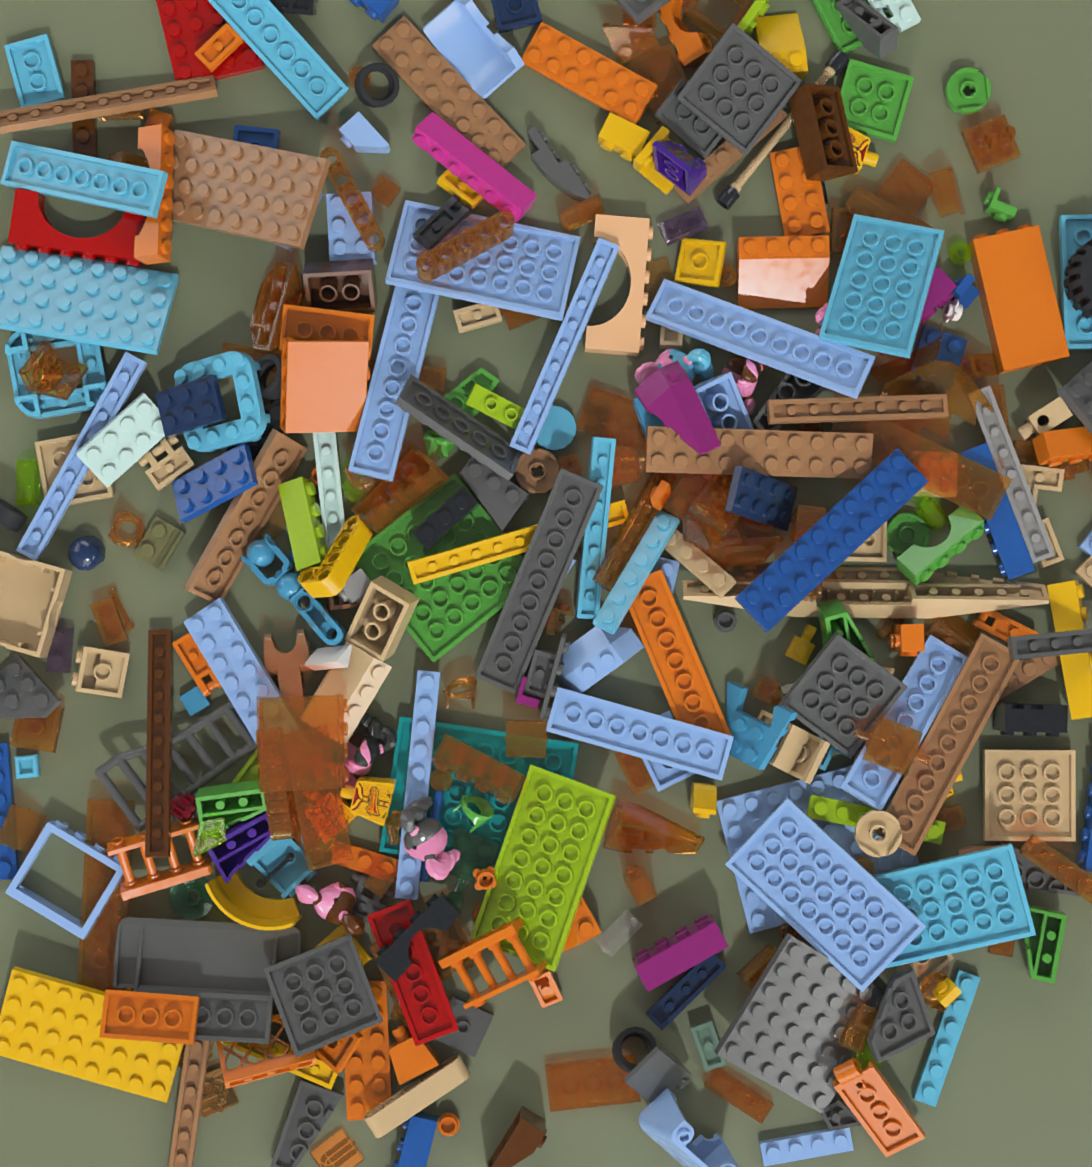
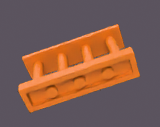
M198 816L191 817L189 820L183 818L181 821L179 820V822L171 824V837L181 834L186 835L193 858L192 862L183 865L179 863L171 838V857H168L171 867L163 871L156 869L153 858L145 857V832L126 838L117 837L107 843L108 856L117 854L125 881L120 883V893L123 901L214 873L210 856L202 857L194 831L200 829ZM140 847L148 872L146 876L140 878L134 877L126 851Z
M520 917L445 953L438 961L442 969L448 966L455 968L471 997L463 1005L465 1009L472 1006L478 1008L487 1002L486 999L528 979L532 982L542 976L541 972L547 964L544 961L535 966L518 937V931L524 925ZM505 938L511 942L526 968L525 971L517 975L499 946L501 944L500 941ZM488 948V950L493 952L507 977L506 980L497 984L481 956V950ZM469 957L474 960L489 987L488 989L481 992L477 990L463 965V959Z

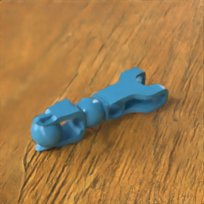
M264 534V539L251 542L247 548L246 555L241 556V560L251 568L262 583L268 586H276L278 594L283 599L289 600L290 603L294 604L296 610L326 644L332 646L344 645L348 630L317 598H312L297 580L299 574L292 570L294 567L293 561L276 545L271 536ZM276 554L284 565L282 570L276 571L274 577L269 578L260 568L271 564ZM304 597H309L310 605L303 609L301 600ZM334 631H337V636L333 639L332 634Z

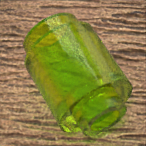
M926 496L916 504L918 508L915 511L928 528L931 527L935 531L948 522L947 513L934 497L929 499Z

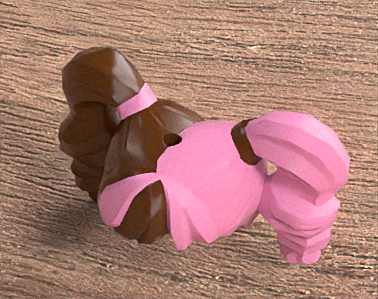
M738 355L726 363L722 374L732 373L741 397L745 398L743 402L750 416L756 406L753 392L761 371L768 366Z
M336 882L322 888L319 892L305 884H299L295 887L298 900L304 904H314L317 914L322 919L334 925L343 924L346 932L350 935L359 936L363 934L365 923L361 918L353 916L356 895L353 888L349 885Z

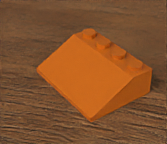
M829 235L739 237L736 242L737 306L748 310L823 307L828 301Z

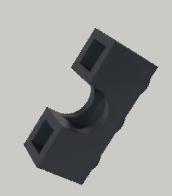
M462 487L412 533L430 551L446 537V534L456 524L469 516L479 506V503Z

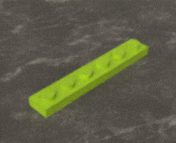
M810 794L806 814L813 819L855 827L858 819L863 814L875 809L867 805ZM934 820L924 841L942 845L946 822Z

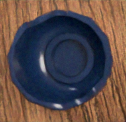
M82 536L70 544L68 557L71 564L78 570L88 571L104 561L105 547L102 541L95 536Z

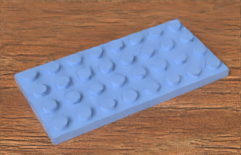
M405 200L385 284L563 321L581 237L470 214L429 252L413 239V233L440 207Z
M788 797L725 862L729 869L817 951L828 957V961L861 992L926 927L923 921Z

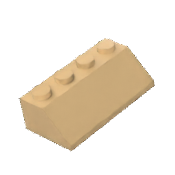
M347 640L344 645H352L349 666L328 670L300 717L303 722L343 745L347 744L392 668L386 662H382Z

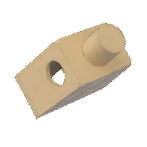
M1058 397L1026 417V424L1019 427L1017 432L1023 440L1032 435L1037 437L1042 432L1049 431L1070 418L1073 414L1063 399ZM1042 418L1044 425L1040 426L1037 419Z

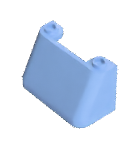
M668 1088L639 1114L638 1122L642 1130L683 1167H739L724 1139L719 1134L715 1133L713 1135L714 1138L711 1139L704 1138L700 1134L692 1141L694 1129L686 1121L676 1102L677 1098Z

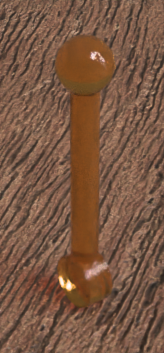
M115 587L109 588L108 592L113 596L126 622L125 628L127 630L134 629V623L129 620L117 596V589Z

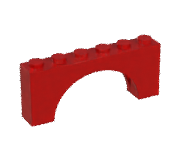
M23 189L15 190L8 242L15 247V250L29 252V249L37 250V253L50 255L51 252L59 253V256L73 258V255L81 256L82 259L95 261V258L104 259V262L113 264L121 261L126 262V265L131 267H139L140 264L146 265L134 258L135 236L140 234L147 216L125 212L118 224L108 232L90 238H76L57 231L51 225L45 212V197L39 192Z

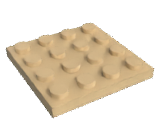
M983 749V840L1076 842V750Z

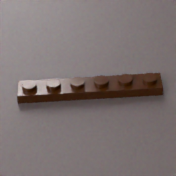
M71 60L72 99L96 95L95 62L93 60ZM97 118L72 122L73 153L98 158Z

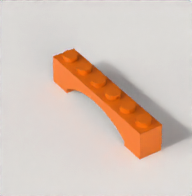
M163 124L138 128V150L145 154L150 169L168 173L157 218L147 217L140 234L135 236L134 258L146 265L170 262V253L172 251L171 231L173 225L171 218L173 209L172 188L174 186L173 166L175 162L173 151L175 136L174 132Z

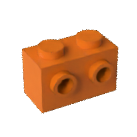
M924 624L891 625L892 634L888 636L889 647H892V652H899V656H918L919 651H925Z

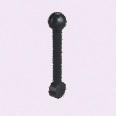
M288 853L286 858L266 877L257 880L256 886L264 888L266 882L288 862L294 860V854Z

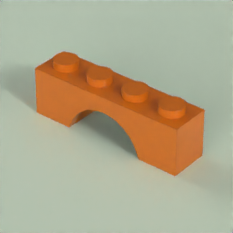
M671 0L660 8V18L669 30L668 36L678 51L677 58L679 62L686 67L694 68L704 61L713 47L706 33L691 32L684 25L682 20L684 0Z

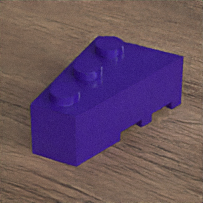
M264 811L243 822L235 823L224 831H218L210 835L209 838L202 839L227 884L232 879L231 876L247 863L246 860L255 851L258 852L277 832V829L267 811Z

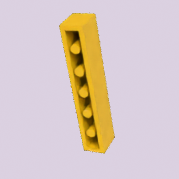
M1078 580L1047 585L1055 632L1087 629L1086 620H1089L1087 607H1083L1082 598L1085 597L1083 585L1079 584ZM1092 652L1060 655L1071 719L1092 717Z

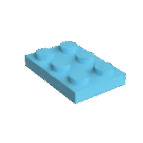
M48 34L4 45L20 107L67 100Z

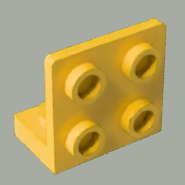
M662 126L636 156L632 167L667 195L673 189L674 184L655 170L652 145L655 141H671L668 138L670 131Z

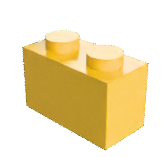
M610 112L598 135V143L604 150L612 152V150L620 153L623 159L631 162L646 146L650 137V131Z

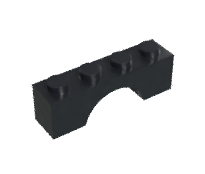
M443 892L438 896L434 893L425 902L427 907L422 912L417 910L409 919L411 923L405 929L400 927L392 936L395 940L389 946L385 943L376 952L378 957L375 963L394 981L412 965L413 960L410 955L409 944L416 933L427 928L445 931L461 915V910Z

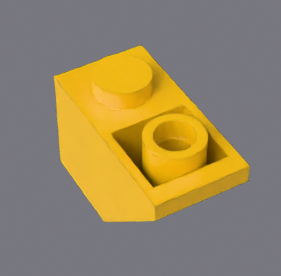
M692 781L689 808L696 817L710 818V815H716V784Z

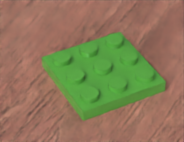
M850 59L840 89L848 127L863 135L895 143L915 77Z

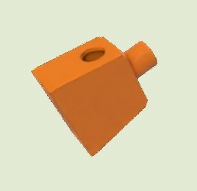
M404 1024L391 1030L396 1042L390 1045L389 1053L399 1085L439 1065L440 1058L430 1044L426 1042L415 1046L412 1035L408 1034Z

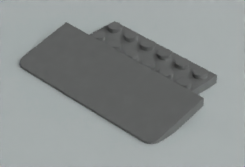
M127 917L120 921L117 928L113 987L134 988L135 992L200 996L195 1040L270 1044L274 998L263 969L301 954L302 935L293 926L281 930H258L239 923Z

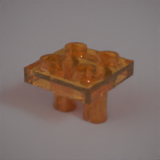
M1005 114L961 132L977 174L1021 156L1014 139L1016 130L1012 125L1008 124Z

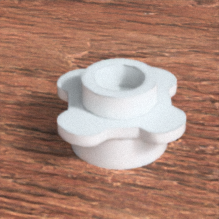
M954 299V301L949 300L943 308L944 322L947 323L949 320L958 321L960 319L963 305L959 303L958 299Z

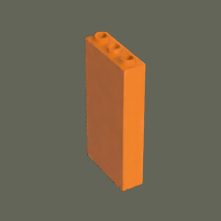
M1029 223L1018 226L1017 230L1009 231L1006 228L996 231V235L987 236V233L974 236V239L968 244V250L977 288L980 291L979 297L997 373H1007L1061 361L1069 357L1070 354L1039 225L1031 226Z

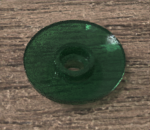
M200 877L172 886L169 893V901L173 911L178 916L188 920H195L205 916L214 905L205 887L209 880L205 877ZM196 892L198 895L197 899H192L190 893Z

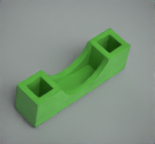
M966 503L962 504L948 516L950 534L943 543L934 547H921L913 544L897 557V569L914 585L917 586L920 582L927 581L937 568L944 567L956 553L960 554L969 542L977 540L983 534L984 519Z

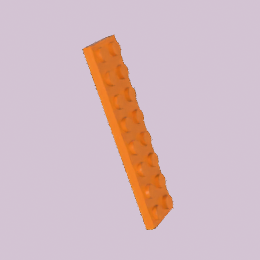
M662 569L654 571L647 577L629 611L673 715L678 721L731 735Z

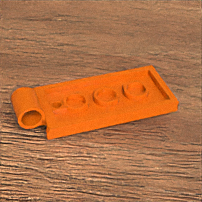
M855 1058L833 1068L836 1077L833 1080L835 1090L885 1157L925 1139V1132L872 1060L868 1062V1067L864 1069L861 1068Z

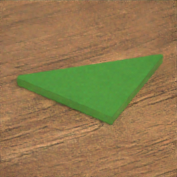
M810 0L836 50L847 54L863 46L836 8V3L841 0ZM884 8L883 11L886 17L891 18L887 8Z

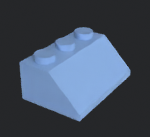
M731 372L693 386L713 428L754 429Z

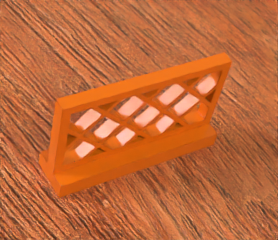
M280 1014L272 1016V1022H276L282 1027L276 1036L271 1034L270 1038L273 1041L267 1050L259 1047L256 1043H246L250 1047L243 1057L233 1051L238 1042H234L229 1049L222 1045L221 1041H216L226 1089L317 1064L315 1050L297 1058L294 1052L288 1053L290 1050L293 1051L291 1044H287L279 1039L285 1029ZM276 1042L287 1048L281 1056H275L270 1053ZM253 1048L264 1054L259 1062L253 1063L247 1059ZM223 1050L227 1051V1054L225 1055V1057H224ZM231 1054L241 1060L237 1068L227 1070L225 1062Z

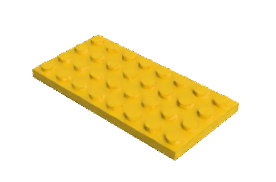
M17 966L12 969L0 1014V1056L165 1103L168 1102L184 1044L99 1038L105 997L104 991Z

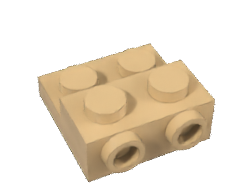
M82 645L81 650L77 649L75 663L79 664L77 672L72 673L71 685L74 686L76 692L122 698L130 653Z

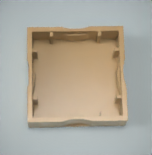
M0 551L1 646L39 658L48 657L73 571Z

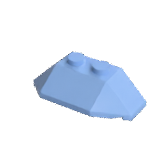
M594 627L569 645L567 654H562L561 662L564 663L561 676H559V682L565 689L582 693L645 646L632 628L618 627L613 635L598 627Z

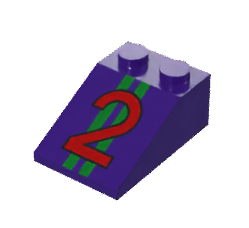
M655 141L652 144L655 170L690 196L707 176L706 164L700 158H693L689 155L688 150L681 144L676 145L672 141Z

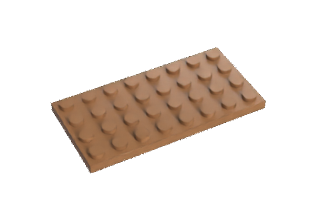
M175 129L171 221L304 250L331 162L328 159Z

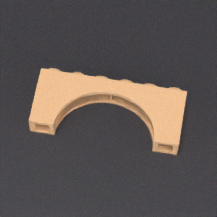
M596 214L593 242H597L598 238H602L620 246L618 255L627 267L630 291L624 307L615 317L600 325L587 326L584 352L638 356L639 350L643 351L644 337H640L641 328H645L646 315L642 314L643 306H647L648 293L644 292V284H649L650 270H646V261H651L652 248L647 247L648 239L652 240L653 226H649V218Z

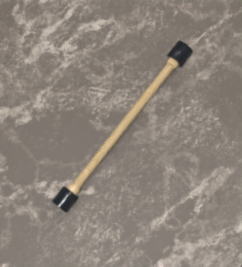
M835 50L825 62L826 68L823 70V74L814 84L825 85L829 78H832L833 75L837 76L849 62L848 57L842 51ZM792 111L771 136L770 140L762 147L761 151L753 158L754 160L745 168V171L737 178L736 182H733L730 186L727 184L715 198L716 202L724 209L729 210L740 197L741 186L745 184L749 179L748 177L752 175L757 166L761 164L766 155L770 153L775 144L779 142L784 133L791 127L794 122Z

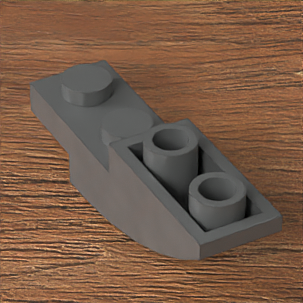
M535 126L527 131V138L536 150L532 154V162L540 173L565 195L586 205L590 203V194L592 192L587 183H582L578 178L580 174L573 163L569 164L567 159L558 163L560 159L554 149L550 151L546 145L548 140L542 131L538 132Z

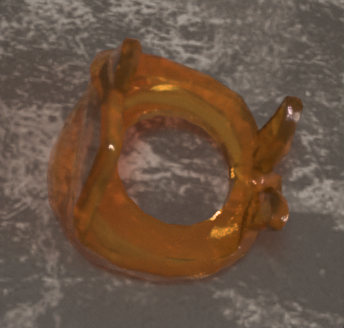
M120 511L112 521L108 537L113 543L122 547H136L145 535V528H143V522L138 516L128 511ZM124 522H132L137 527V534L131 540L123 539L119 535V526Z
M464 676L453 680L448 686L444 687L443 693L446 695V708H449L450 699H471L472 708L475 709L478 694L477 679L473 676ZM455 688H467L458 693L451 692Z
M936 972L924 977L920 990L926 1005L932 1009L945 1012L947 1007L945 1008L936 997H931L928 994L930 983H939L947 977L941 972Z

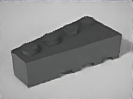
M786 373L768 400L816 398L826 388ZM766 402L752 421L754 429L779 430L784 425L768 424Z

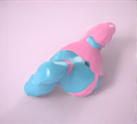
M669 348L659 355L655 363H643L636 369L634 376L640 386L657 369L678 360L691 383L695 374H699V378L703 382L714 378V368L710 353L705 349L696 348L687 355L681 350Z

